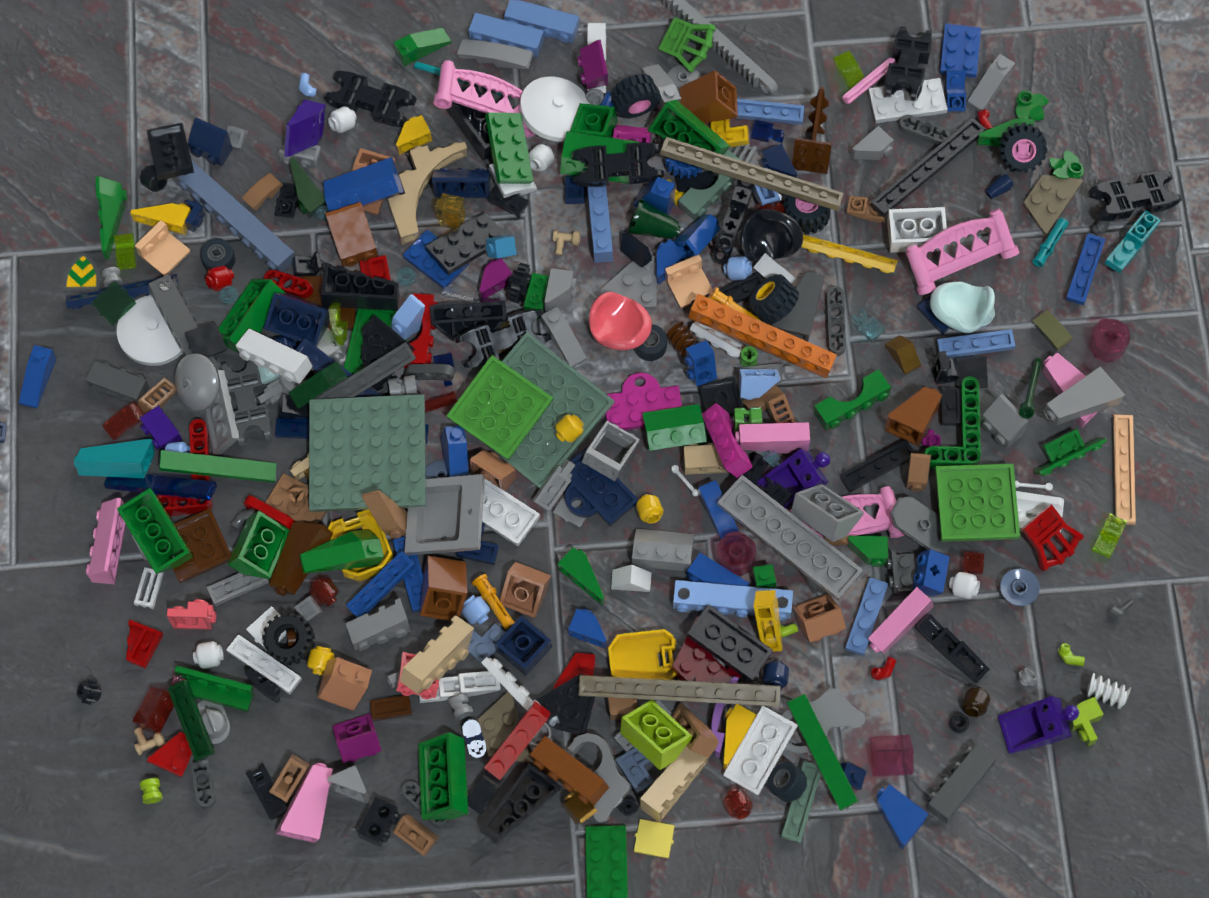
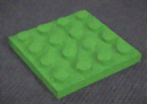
M491 355L448 413L447 418L509 461L553 402L554 398Z
M1014 464L936 466L941 542L1020 539Z

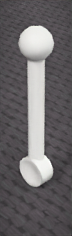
M677 465L672 466V473L677 474L692 491L693 496H698V490L694 489L680 473L679 467Z
M1015 481L1016 488H1042L1046 491H1051L1053 488L1051 483L1041 485Z

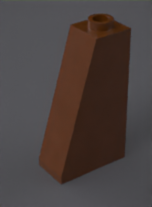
M293 522L269 586L275 589V593L281 596L296 594L308 573H303L300 554L328 542L333 532L322 524Z

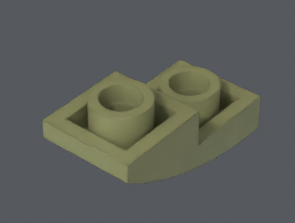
M1048 310L1033 320V324L1057 350H1060L1073 340L1069 332Z

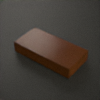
M402 695L370 701L373 721L412 715L410 696Z

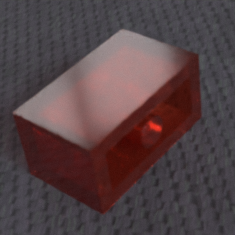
M150 687L132 722L145 731L160 734L174 708L169 692L164 689Z

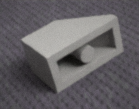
M878 126L852 148L851 157L860 160H880L882 157L890 155L893 151L894 140Z

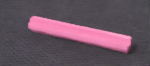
M888 58L842 96L844 103L851 104L885 76L889 63L897 64L895 59Z

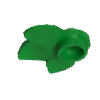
M1022 91L1016 97V115L1018 119L1026 117L1034 119V121H1042L1044 119L1042 107L1047 105L1049 101L1042 94Z
M1066 150L1064 152L1063 159H1049L1050 166L1054 169L1053 175L1057 178L1078 179L1083 176V165L1079 163L1078 157L1070 151Z

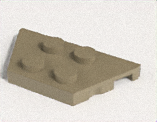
M1042 175L1028 195L1023 206L1031 214L1035 224L1037 223L1040 226L1044 236L1048 235L1083 183L1082 179H1060L1056 176Z
M509 692L478 719L489 758L520 721L513 697ZM526 746L515 761L533 764L528 746Z

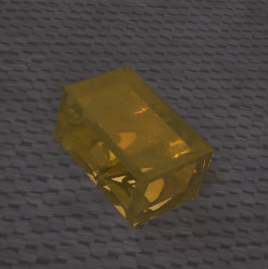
M442 193L441 199L437 200L435 210H438L437 219H439L440 226L455 229L464 223L466 217L464 198Z

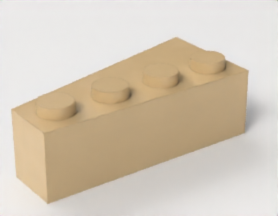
M455 615L451 619L452 623L449 628L444 626L440 630V635L436 641L431 639L424 648L423 653L419 651L403 667L400 682L415 693L419 694L424 689L428 690L435 680H440L445 672L452 670L460 660L463 661L468 656V648L474 628Z
M686 746L678 758L665 767V771L655 779L652 786L640 798V809L660 823L708 763L709 758L690 751Z

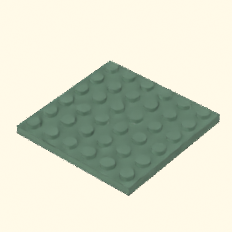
M526 332L502 362L552 396L554 400L509 461L494 450L492 451L540 489L557 465L561 466L566 459L570 458L615 404V401ZM567 414H575L584 424L583 433L572 443L562 442L555 435L557 433L555 425Z
M424 394L310 400V512L368 510L369 508L362 499V494L380 490L401 508L426 507Z

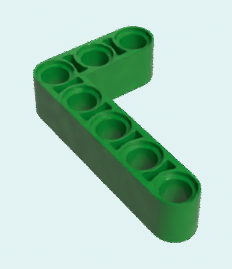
M966 377L961 384V447L931 446L927 448L925 454L933 455L937 458L936 460L930 459L929 469H935L936 466L979 464L981 457L979 382L975 377ZM965 386H972L973 390H968ZM971 403L974 407H967L966 404ZM966 421H972L974 425H968ZM966 439H973L975 443H969ZM954 456L956 460L951 461L947 457ZM972 456L975 458V461H969L967 457Z

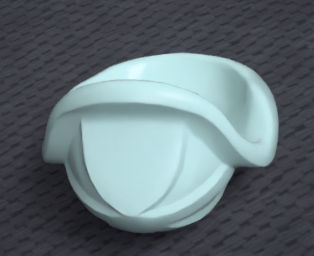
M948 282L938 286L933 291L930 298V307L934 315L947 326L960 332L971 333L980 327L988 325L995 317V294L990 286L977 287L964 282Z

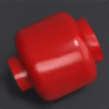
M226 266L211 268L205 276L208 288L213 289L215 292L230 288L232 279H234L233 271Z

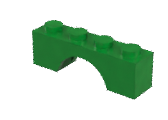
M879 369L862 379V393L855 400L841 402L830 396L814 405L813 413L825 431L830 428H837L842 421L853 419L858 412L862 410L867 411L874 403L882 402L889 397L891 386Z

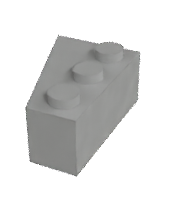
M400 598L395 600L396 604L385 608V606L379 607V612L369 616L367 613L346 623L355 651L366 650L370 645L376 643L383 644L390 638H400L407 635V632H410L408 619Z

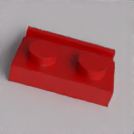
M386 255L371 258L364 262L360 261L361 272L365 273L366 276L392 281Z

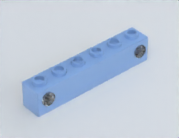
M675 580L673 609H677L680 612L693 610L702 614L709 604L723 615L736 614L738 617L755 616L753 605L756 591L775 590L780 621L791 619L793 591Z

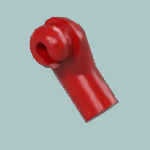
M987 109L978 111L977 118L979 123L988 130L993 128L987 119L990 113Z
M887 657L884 667H874L871 670L872 678L878 681L889 678L893 672L896 660Z

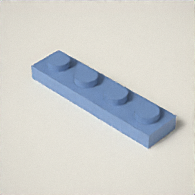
M737 99V119L803 125L804 105Z
M1012 329L937 339V347L939 352L946 351L947 357L954 358L1014 350L1015 341Z
M869 578L845 650L864 656L869 643L868 638L872 634L888 583Z

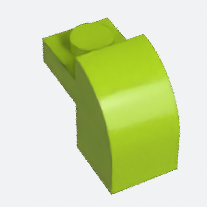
M1095 697L1078 704L1079 716L1076 720L1070 721L1071 732L1079 729V737L1082 742L1086 743L1087 747L1095 744L1098 739L1091 724L1100 721L1104 715Z

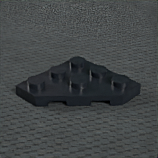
M376 315L362 328L363 368L407 342ZM407 342L412 352H414L415 348ZM391 375L373 385L372 388L378 391Z
M580 673L573 679L536 699L544 708L551 712L548 720L545 722L550 728L576 735L586 734L596 697L579 696L580 675L585 674Z

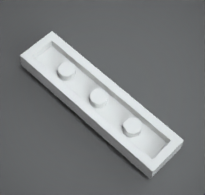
M239 634L226 649L229 654L254 671L259 672L260 675L273 684L275 683L276 686L289 695L302 680L299 675Z
M486 657L481 662L526 710L536 701L535 699L533 701L528 696L530 693L523 686L519 687L515 683L516 678L510 672L506 673L502 669L503 664L498 659Z

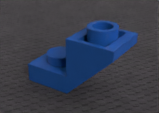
M946 70L947 111L966 110L965 70Z

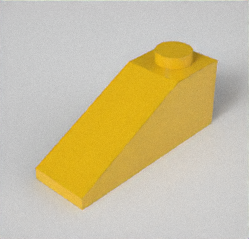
M170 203L133 209L130 214L134 222L154 227L162 220L167 225L169 231L186 235L188 229L185 220L190 214L191 209L185 204Z
M756 591L753 607L760 641L771 648L772 652L782 651L776 591Z
M736 704L734 708L730 707L725 715L727 719L723 766L725 770L757 714L739 704Z

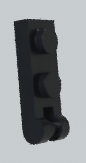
M264 764L259 765L258 769L252 772L251 770L246 772L269 819L272 821L285 814L287 807L284 801L269 792L274 783ZM263 775L264 779L257 782L256 778Z

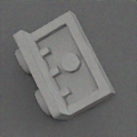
M284 143L283 149H280L278 154L280 161L285 164H290V159L294 158L301 167L316 169L322 149L321 146L315 145L290 157H284Z

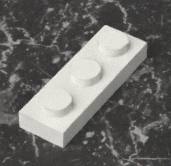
M694 322L690 328L697 337L705 338L710 341L711 345L724 349L732 357H740L742 349L746 347L729 336L701 323Z

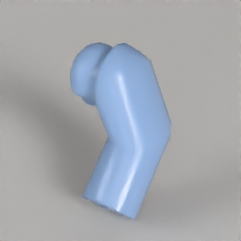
M302 73L300 75L299 91L307 97H314L316 89L309 84L310 76Z

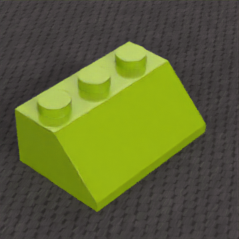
M653 700L648 701L622 717L620 734L659 770L673 763L692 739V735Z

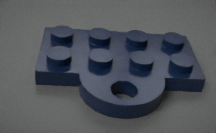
M586 447L570 460L575 466L570 472L572 477L565 493V503L568 510L575 516L586 518L598 513L611 526L631 510L639 499L619 478L614 481L582 463L584 455L589 448ZM579 500L583 505L580 508H574L572 502Z

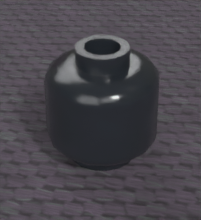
M154 165L147 166L140 174L141 185L152 192H158L167 185V179H157Z

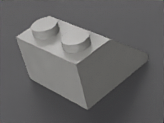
M551 268L545 297V313L555 307L562 311L571 305L572 298H576L577 279L574 278L573 271Z
M1001 394L983 414L981 424L987 432L990 431L999 445H1003L1007 449L1024 435L1028 420L1022 418L1017 408Z

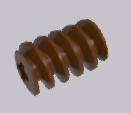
M679 322L670 328L667 333V339L671 340V344L675 346L678 352L680 351V355L685 360L686 348L695 345L698 338L693 337L691 339L693 332L686 333L689 327H682L684 322Z

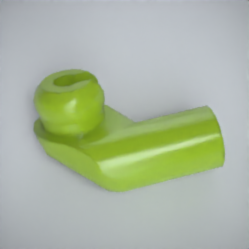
M795 623L787 626L780 624L782 638L798 632Z
M1063 643L1060 645L1058 653L1066 664L1084 666L1085 657L1073 655L1069 644Z

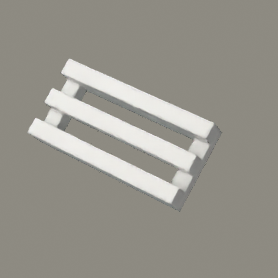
M144 567L134 600L135 606L140 605L144 608L154 609L164 572L157 574L150 602H148L156 573L153 569ZM148 573H151L144 599L140 601Z

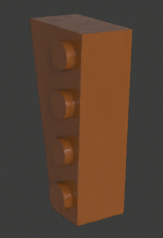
M546 736L530 753L534 760L532 763L538 769L545 771L554 781L558 780L562 783V786L571 793L573 791L576 793L577 798L584 804L590 803L595 806L609 788L602 778Z

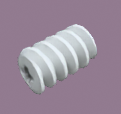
M1093 673L1086 691L1089 698L1093 693L1096 700L1102 696V703L1104 704L1108 699L1110 700V706L1117 702L1118 709L1120 710L1128 699L1131 687L1125 691L1124 684L1118 688L1117 681L1110 685L1109 678L1102 682V676L1099 675L1095 679V673Z

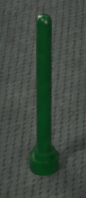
M1040 358L1034 360L1026 399L1019 408V415L1025 419L1032 418L1035 413L1033 399L1042 362Z

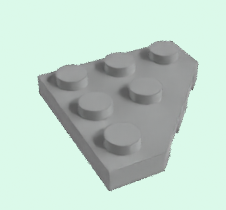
M652 256V261L644 267H640L632 261L600 290V295L606 292H615L635 300L646 310H656L657 256Z

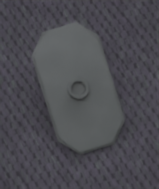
M912 496L898 498L890 513L894 527L927 550L931 549L941 554L948 553L953 541L941 542L939 515Z

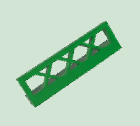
M176 666L175 673L177 677L174 685L182 680H187L194 698L245 712L249 711L254 697L251 685Z

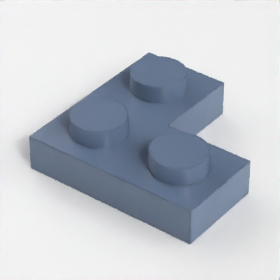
M494 624L482 637L473 630L468 648L469 654L483 665L481 662L486 657L492 658L496 653L495 644L506 632L497 624Z
M633 748L615 760L637 794L652 786L654 781L645 769V766L650 764L651 761L638 749Z

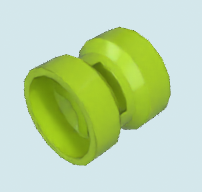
M158 778L146 779L139 783L140 789L144 791L142 796L144 804L157 803L163 799L162 792L158 789L160 787V780Z

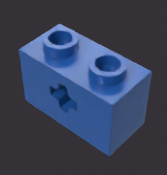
M931 549L919 553L917 569L913 577V590L918 587L924 594L931 597L942 594L950 557Z

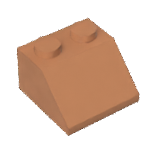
M483 450L470 459L472 475L482 474L486 480L505 492L517 477L516 469L508 462L500 460L499 456L494 452L489 453Z
M515 562L508 570L500 598L501 603L507 608L535 618L546 595L551 575Z
M828 593L792 606L800 628L809 642L819 641L825 636L834 635L846 629L841 608Z
M338 657L328 660L317 698L354 711L367 690L372 670Z

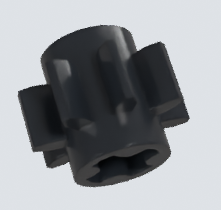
M88 679L79 684L77 696L79 699H82L81 703L90 705L91 702L95 703V701L100 699L102 689L99 685H96V680Z

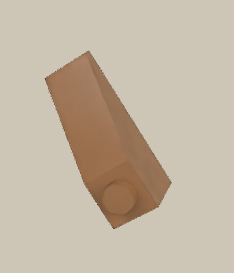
M380 490L362 494V499L384 533L394 539L406 535L407 511L399 507L398 504Z
M680 703L671 717L692 735V739L687 744L688 749L709 758L717 748L718 739L712 730L684 704Z

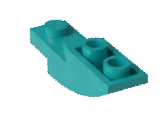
M1145 210L1104 264L1121 273L1145 245L1161 222V219Z

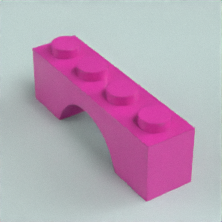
M717 403L702 413V417L724 468L736 478H739L752 468V464L747 453L740 447L732 434L731 429L734 427L729 413Z

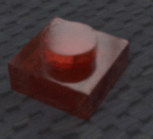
M965 552L963 572L983 574L984 553Z

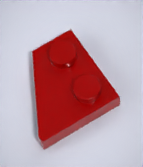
M129 620L130 632L127 637L128 650L126 660L131 664L146 669L164 634Z
M575 653L553 689L573 679L580 673L594 676L595 654Z
M182 732L178 733L148 757L146 762L182 777L192 755L185 734Z

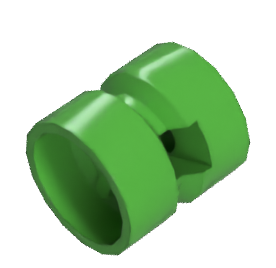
M761 407L750 408L749 411L745 408H734L735 431H739V424H762ZM744 418H748L749 423L744 422Z

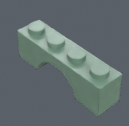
M730 150L724 154L725 156L740 160ZM719 174L716 183L708 189L697 190L690 188L678 200L679 208L696 221L707 213V209L711 205H715L719 201L720 195L723 192L726 193L731 189L732 183L736 179Z

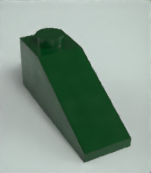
M291 158L289 165L298 202L297 207L303 215L306 214L310 218L327 205L325 196L296 160Z
M338 361L294 388L289 392V395L297 408L300 409L308 404L310 400L319 397L346 380L347 376Z

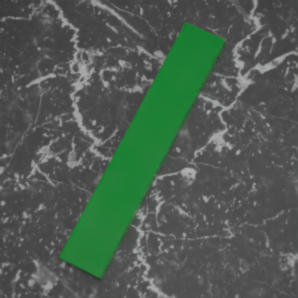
M164 450L160 452L159 471L275 483L276 463Z
M806 694L787 702L840 811L858 803L859 801Z

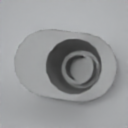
M204 700L201 701L197 706L211 743H221L230 732V724L222 705Z

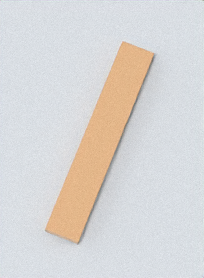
M1114 414L1115 524L1135 525L1133 415Z

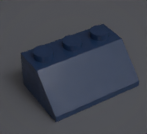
M447 168L434 170L432 177L435 198H488L491 183L490 170L481 168L476 170L464 168L458 170H449Z
M274 293L264 329L301 342L306 338L317 346L328 328L333 309L284 293Z

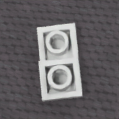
M766 253L753 267L766 279L775 274H782L791 284L796 279Z

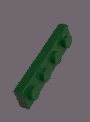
M182 680L167 688L195 762H200L215 754L188 681Z

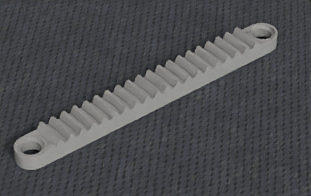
M657 0L658 2L662 1L663 6L667 5V10H672L673 15L677 14L678 19L693 25L711 24L685 0ZM717 28L715 29L712 38V50H717L718 56L723 55L722 59H728V65L733 64L732 68H738V74L743 73V78L748 77V83L753 82V87H759L767 95L770 96L778 90L776 82ZM706 31L693 32H697V37L705 39Z

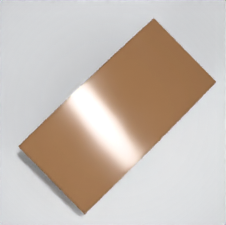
M269 173L253 185L242 199L257 211L268 197H274L283 184L273 174Z
M849 197L847 214L883 223L886 217L881 216L870 206L871 201H868L867 197Z

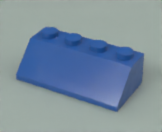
M392 157L324 181L325 201L329 212L361 202L362 207L404 193Z

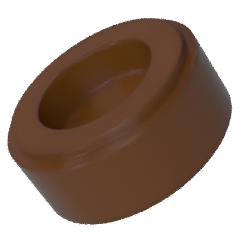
M294 629L287 630L288 647L290 649L297 644L296 631Z

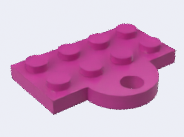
M633 374L625 380L622 393L607 394L615 401V404L606 413L607 421L616 424L623 430L645 428L642 413L682 407L679 386L660 388L658 381L650 374ZM642 379L645 381V385L638 387L635 385V381Z

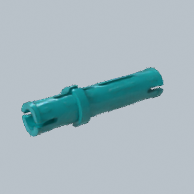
M1058 218L1045 242L1039 246V251L1032 260L1035 266L1043 267L1047 258L1053 254L1055 245L1069 225L1066 219Z

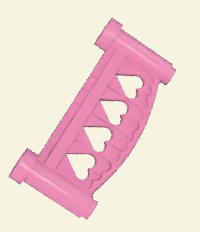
M444 61L441 65L438 91L434 95L433 104L438 108L448 109L452 106V102L484 113H520L519 105L512 109L507 96L520 100L523 91L495 76L478 71L456 69L452 61ZM458 78L470 83V87L462 92L457 82ZM474 84L487 89V92L481 98L478 97ZM491 90H494L496 93H502L503 99L495 103ZM523 121L525 137H533L535 133Z
M1000 209L990 211L989 218L970 220L951 226L933 236L921 247H917V244L906 248V254L918 285L916 289L919 295L934 291L936 289L935 280L1000 253L1002 259H1008L1020 253L1017 245H1014L1004 214ZM985 227L990 229L987 244L976 235L978 230L983 231ZM969 234L973 235L971 251L960 244V239L962 237L967 238ZM953 241L957 243L954 258L943 250L944 245H950ZM936 248L940 250L938 265H935L926 257L929 251L933 252Z
M891 487L881 488L880 494L842 496V498L864 512L848 536H864L888 530L891 538H899L905 535L894 527L890 515L897 502ZM872 504H877L879 510L876 519L866 513L863 507H871ZM813 530L814 532H816L819 536H821V537L824 539V535H822L821 533H819V532Z

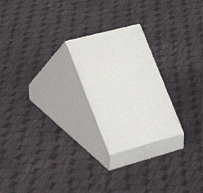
M634 565L617 568L612 571V590L650 592L651 572Z

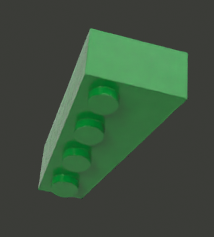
M677 100L666 102L647 130L660 135L663 139H666V137L722 155L730 147L726 141Z

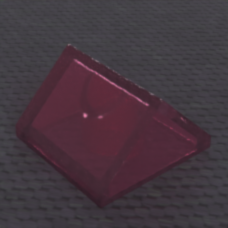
M910 735L870 737L873 777L913 775V745Z

